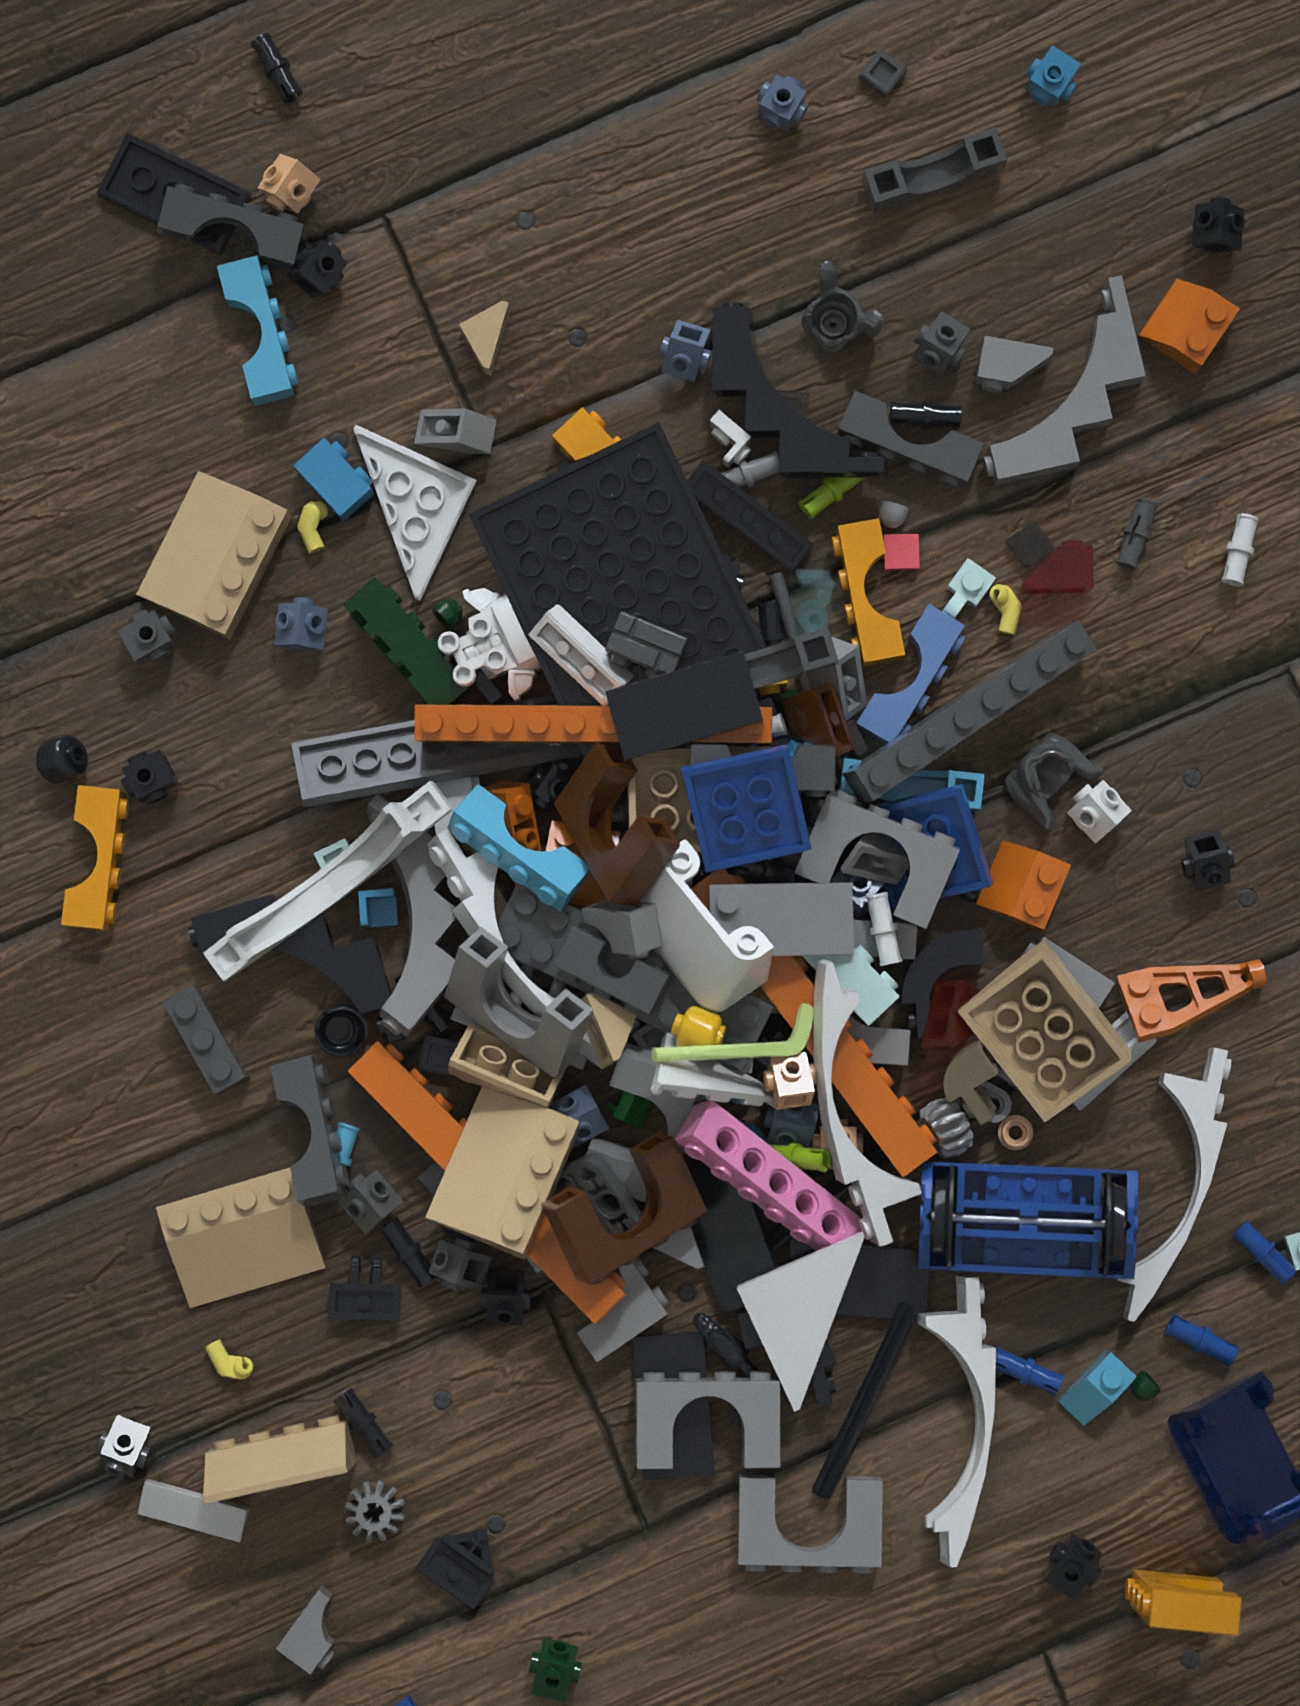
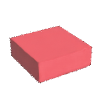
M919 534L883 535L886 551L884 555V571L920 569Z

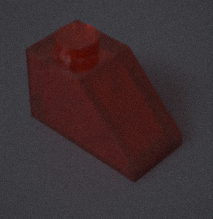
M1080 540L1062 542V546H1057L1022 583L1020 594L1090 593L1094 588L1093 547L1083 546V541Z
M964 980L936 982L921 1048L925 1050L954 1048L975 1034L960 1016L958 1010L979 993L980 990Z

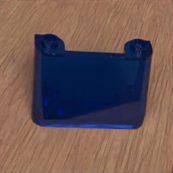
M1263 1371L1252 1373L1181 1409L1168 1419L1170 1433L1220 1532L1233 1544L1266 1540L1300 1518V1470H1295L1264 1409L1273 1403L1274 1388Z

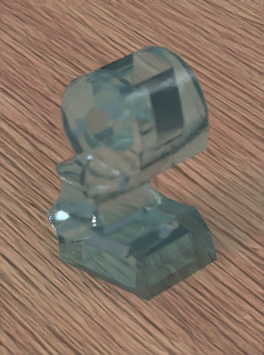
M795 569L794 574L801 588H813L816 591L814 598L798 606L796 620L802 633L806 634L827 627L829 615L824 607L829 606L835 586L830 570Z

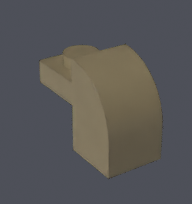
M979 1038L961 1047L953 1055L945 1072L943 1087L949 1103L961 1096L963 1098L961 1103L965 1112L970 1118L976 1117L980 1125L993 1118L996 1106L981 1084L997 1075L1000 1065Z

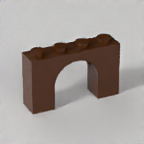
M596 742L560 793L554 805L608 903L637 907L680 847V843L667 820L638 816L618 845L615 846L611 833L613 809L618 798L638 770L631 759L624 760L621 746Z
M656 1133L629 1150L646 1188V1205L643 1214L629 1230L620 1234H608L602 1227L586 1191L572 1186L541 1204L576 1279L590 1285L604 1282L611 1276L610 1272L620 1266H627L636 1262L640 1258L639 1254L650 1247L654 1248L663 1245L669 1240V1235L679 1229L693 1226L697 1223L698 1217L708 1212L674 1137Z

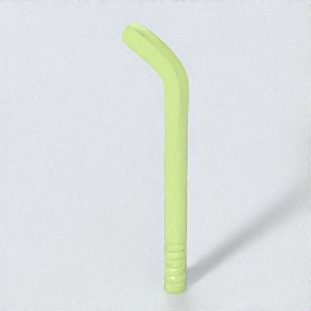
M800 1004L794 1029L787 1041L660 1047L652 1049L651 1058L653 1062L797 1055L803 1050L808 1041L814 1019V1008L809 1004Z

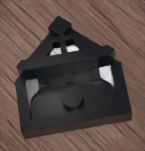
M487 1528L436 1538L415 1568L471 1610H474L494 1581L493 1574L495 1573L492 1566Z

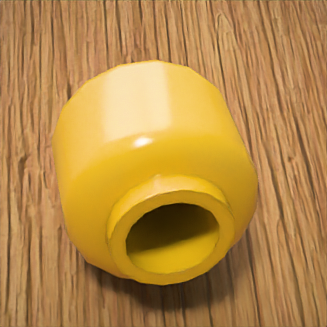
M691 1006L684 1015L677 1014L671 1034L677 1035V1047L722 1045L727 1027L722 1025L720 1015L697 1006Z

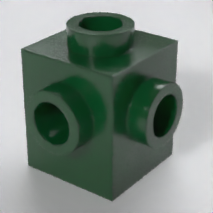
M543 1639L541 1652L533 1651L529 1673L535 1674L531 1691L532 1695L566 1702L570 1682L578 1683L582 1662L575 1661L578 1646L570 1645L560 1640Z

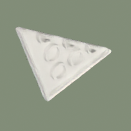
M355 425V435L373 480L415 599L421 602L472 495L477 480Z
M667 1032L661 1041L660 1047H677L676 1037ZM720 1059L661 1061L656 1064L651 1087L653 1094L659 1095L663 1090L671 1091L674 1097L693 1099L697 1094L706 1095L708 1101L729 1102L731 1098H736L743 1105L762 1106L765 1102L775 1108L772 1091L767 1092L764 1083Z
M863 1231L737 1286L739 1295L794 1412L800 1410L865 1237Z

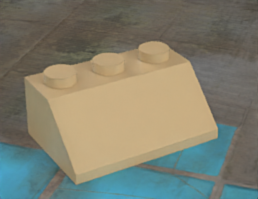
M471 1022L448 1064V1073L459 1077L465 1082L489 1088L546 1108H550L565 1072L564 1070L554 1079L491 1031Z

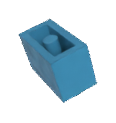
M323 438L293 466L297 473L344 522L374 495L369 486L373 480L360 466L354 470L349 465L346 459L350 456L337 441L331 445Z

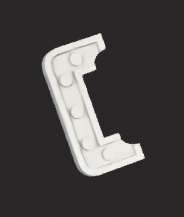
M685 839L680 842V847L640 902L655 904L662 946L654 948V950L701 1008L713 1013H719L768 981L774 947L762 932L753 927H741L727 935L691 890L693 884L691 879L698 873L700 861L696 851Z

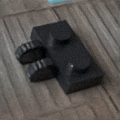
M352 1255L350 1283L330 1282L328 1319L400 1321L401 1285L381 1284L382 1256H374L371 1265V1271L373 1272L372 1284L359 1283L362 1269L360 1255Z

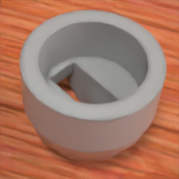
M882 501L879 518L886 527L896 528L905 521L909 508L894 502Z

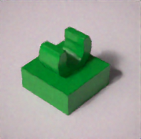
M615 1088V1091L621 1093L622 1097L617 1106L608 1103L607 1108L614 1112L613 1117L640 1129L652 1105V1101Z

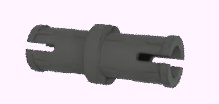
M1138 497L1136 500L1137 503L1130 524L1124 527L1123 534L1125 538L1116 560L1117 565L1129 570L1138 569V563L1145 542L1150 541L1151 533L1149 530L1156 509L1159 506L1156 501L1144 497Z

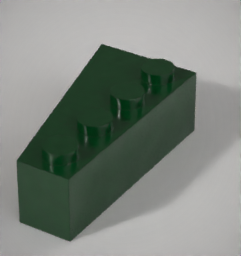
M374 577L343 603L349 615L427 705H456L471 692L469 686H459L453 680V670L458 664L452 667L444 658L446 654H443L438 648V640L434 637L430 641L422 632L425 628L424 624L413 612L407 615L399 605L403 600L390 585L384 588L378 579Z

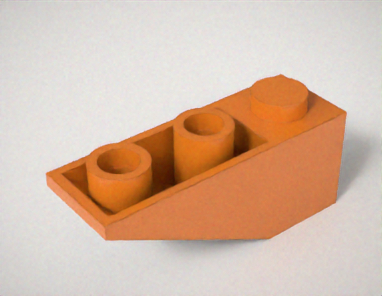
M497 781L483 787L506 804L504 822L511 837L525 848L541 851L530 784L525 782Z

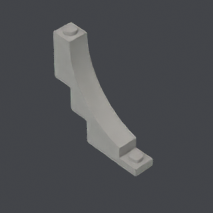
M1122 275L1108 278L1104 285V290L1100 291L1103 309L1105 311L1109 310L1110 313L1097 316L1093 324L1092 343L1088 360L1081 378L1068 398L1054 413L1034 428L1010 440L990 445L987 451L988 456L983 457L986 476L993 477L994 485L1076 468L1080 460L1073 433L1108 426L1113 417L1106 391L1139 384L1143 381L1146 375Z
M376 794L368 803L366 814L369 815L368 819L371 823L378 817L382 809L389 804L379 794ZM427 832L402 850L403 853L391 861L406 898L410 936L403 973L393 993L382 1007L379 1016L383 1018L382 1024L395 1035L402 1033L405 1037L410 1035L446 991L455 961L454 958L437 946L458 919L452 912L456 907L437 893V890L447 880V877L441 867H437L430 858L427 844L433 837Z

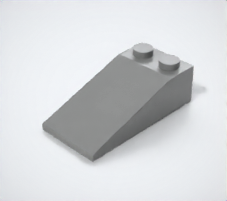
M852 883L709 885L710 914L727 935L741 927L756 928L773 945L772 956L854 954Z

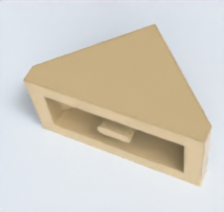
M500 301L459 324L461 333L484 374L489 376L492 375L510 314L509 302Z
M592 992L580 1000L594 1009L586 1031L602 1069L620 1059L637 1015Z

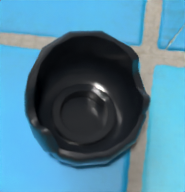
M335 1004L328 1007L320 1014L314 1026L317 1044L325 1053L336 1057L356 1054L368 1040L369 1036L366 1018L357 1008L348 1004Z

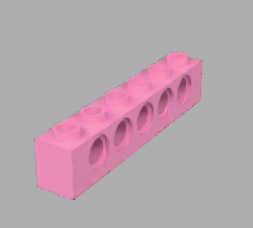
M706 1101L692 1107L675 1141L684 1147V1151L690 1157L701 1160L710 1167L714 1176L728 1181L738 1189L737 1192L742 1198L754 1202L761 1207L769 1219L779 1222L789 1229L793 1238L808 1244L815 1251H818L862 1232L859 1224V1219H862L716 1102ZM717 1139L719 1140V1143H720V1149H719L718 1146H717V1142H716ZM743 1159L746 1162L747 1169L744 1168ZM770 1181H771L772 1186H773V1191H772V1189H771V1187H770ZM796 1201H797L798 1206H799V1211L797 1210V1207H796Z

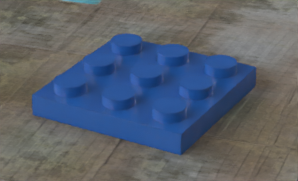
M788 744L682 767L706 872L812 850Z
M963 784L875 804L890 811L888 818L901 823L904 817L923 825L921 832L934 837L937 831L956 839L954 846L959 847L960 851L940 898L991 887L993 880ZM886 835V836L889 837L891 840H893L894 842H896L898 845H900L901 847H903L896 839H894L893 837H891V836H889V835ZM910 867L897 885L884 884L885 892H888L887 896L891 909L897 906L908 880Z

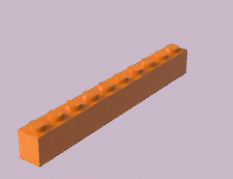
M415 705L414 740L418 742L593 744L601 742L620 744L609 706ZM760 707L764 720L762 722L686 744L772 745L773 709L772 707Z
M726 868L714 871L691 888V890L710 912L709 885L746 884V882L740 876L728 874ZM772 956L768 981L760 987L793 1030L800 1004H809L814 1008L815 983L812 984L806 976L805 972L810 968L801 956ZM814 1019L808 1041L805 1045L812 1057ZM847 1020L835 1048L831 1082L899 1174L905 1177L937 1153L933 1147L937 1139L925 1124L919 1128L911 1117L916 1111L904 1095L899 1099L890 1089L895 1084L883 1067L878 1070L875 1069L869 1061L873 1053L862 1038L855 1042L847 1031L852 1027L851 1023Z
M377 1041L348 1072L445 1171L467 1120L463 1117L458 1121L450 1113L454 1108L452 1104L441 1093L434 1097L425 1086L429 1081L415 1067L409 1071L401 1063L405 1057L394 1045L389 1043L385 1047ZM544 1213L527 1255L594 1324L599 1325L629 1295L623 1289L627 1283L616 1271L610 1272L611 1276L599 1284L590 1285L576 1279Z

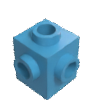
M1051 46L1043 60L1041 61L1036 58L1025 75L1030 78L1026 88L1030 92V97L1043 106L1049 104L1054 108L1060 99L1067 101L1077 86V83L1073 80L1079 71L1081 63L1056 47Z

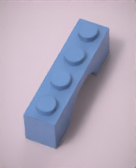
M928 604L908 638L915 647L919 658V670L916 680L908 688L895 694L874 693L857 721L855 728L884 745L911 728L912 726L906 723L913 711L917 714H920L930 697L924 692L930 682L937 685L948 668L942 662L948 652L954 655L957 653L966 638L960 634L965 625Z

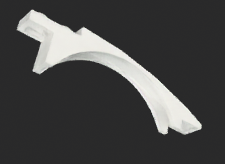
M433 781L426 783L402 803H389L382 809L374 822L336 858L276 902L234 925L226 932L227 935L203 954L223 982L227 981L310 923L403 853L402 850L453 811V807Z
M448 828L436 834L427 846L432 862L437 867H441L447 877V884L451 893L461 900V903L452 912L469 936L479 927H482L504 943L498 929L494 909V885L498 866L487 862L479 852L466 858ZM507 950L501 970V978L536 1016L542 1017L544 1009L555 998L541 990L528 979ZM586 1031L579 1053L585 1055L587 1059L602 1069Z
M823 959L817 961L813 1027V1059L817 1074L820 1118L828 1150L831 1153L835 1178L845 1185L852 1182V1185L848 1186V1190L854 1205L860 1207L863 1216L862 1219H859L861 1231H863L866 1240L870 1239V1241L881 1247L893 1242L882 1208L920 1195L922 1192L919 1183L912 1182L910 1178L881 1170L867 1160L848 1138L836 1112L831 1085L833 1056L841 1031L851 1013L860 1003L857 991L851 992L849 988L841 989L833 962Z
M1219 1048L1208 1049L1202 1081L1160 1073L1158 1084L1176 1103L1191 1133L1196 1160L1195 1181L1187 1210L1171 1236L1157 1250L1136 1263L1134 1279H1116L1117 1281L1130 1284L1123 1318L1135 1322L1156 1293L1185 1244L1211 1184L1227 1123L1214 1120L1215 1114L1221 1113L1224 1102V1094L1219 1093L1222 1079H1228L1231 1069V1059H1227V1050Z
M970 1274L956 1275L957 1311L918 1313L916 1316V1323L934 1334L953 1353L966 1375L974 1401L975 1433L972 1450L964 1472L949 1495L935 1509L925 1515V1527H933V1532H939L940 1562L949 1567H957L970 1533L986 1475L995 1413L996 1348L986 1344L982 1345V1340L986 1338V1323L984 1318H981L980 1304L984 1303L985 1290L982 1282H979V1277Z

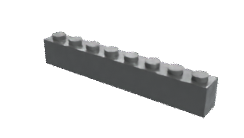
M1079 620L1064 624L842 775L861 804L874 801L1090 655L1097 648Z

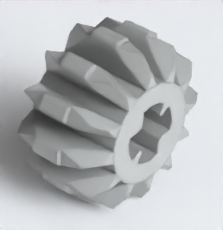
M946 1097L939 1098L928 1103L926 1107L920 1110L919 1122L921 1125L925 1124L937 1139L933 1147L940 1157L946 1159L958 1156L973 1146V1132L970 1129L971 1123L967 1120L965 1113L957 1102L952 1101L949 1103Z
M381 1480L377 1483L376 1491L374 1492L369 1481L364 1482L363 1490L365 1495L361 1491L354 1489L351 1495L357 1502L350 1501L345 1504V1509L356 1512L346 1517V1523L352 1524L358 1521L359 1525L354 1529L353 1534L358 1536L364 1528L367 1530L365 1537L367 1542L372 1541L374 1531H377L381 1541H385L387 1539L385 1528L394 1534L399 1530L397 1524L392 1520L403 1521L405 1519L404 1513L394 1511V1509L400 1508L405 1504L404 1499L392 1501L391 1498L395 1495L397 1489L392 1487L387 1494L383 1493L385 1484ZM371 1503H377L376 1508L381 1505L384 1510L380 1514L379 1520H374V1515L370 1518L366 1513L371 1507Z

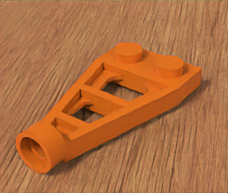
M1260 959L1241 964L1149 967L1118 975L1116 977V985L1137 1041L1140 1043L1171 1035L1248 994L1253 989L1266 986L1267 977ZM1242 975H1245L1246 982L1242 980ZM1220 978L1225 991L1209 999H1203L1197 981ZM1171 984L1186 986L1192 998L1191 1003L1176 1012L1166 1010L1159 992L1161 986Z

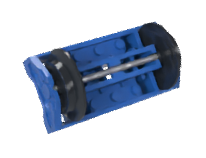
M930 1161L922 1163L918 1269L1119 1279L1135 1278L1137 1246L1135 1237H1137L1138 1215H1136L1138 1209V1171ZM958 1170L956 1213H953L954 1171ZM948 1174L946 1179H936L935 1212H931L933 1179ZM1102 1177L1105 1178V1182H1104V1195H1103V1215H1102V1206H1101V1180H1102ZM1113 1183L1118 1184L1124 1188L1114 1187ZM1017 1210H1020V1216H1017ZM931 1220L934 1221L933 1252L930 1251ZM952 1222H956L955 1262L951 1260ZM1102 1229V1267H1099V1242H1101Z

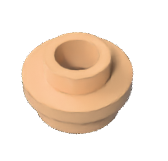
M1011 1115L999 1124L998 1138L1004 1147L1010 1150H1021L1032 1141L1033 1128L1025 1117ZM1012 1126H1018L1021 1129V1136L1016 1140L1009 1136V1129Z

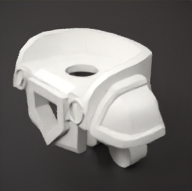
M485 588L472 591L469 589L464 590V599L481 613L468 618L469 631L466 632L467 635L459 638L456 633L449 631L442 633L438 639V648L443 654L453 655L458 664L453 670V680L459 686L468 687L475 682L476 670L480 668L490 680L508 673L509 694L517 703L521 701L520 697L532 688L534 679L537 678V671L542 669L520 626L507 594L500 595L498 592L493 593Z

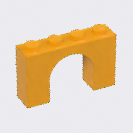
M1132 1569V1578L1126 1579L1125 1600L1130 1601L1129 1605L1150 1627L1229 1635L1239 1634L1241 1597L1236 1593L1222 1592L1223 1582L1216 1577Z

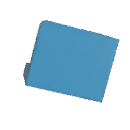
M394 888L358 891L361 927L399 926L397 891Z

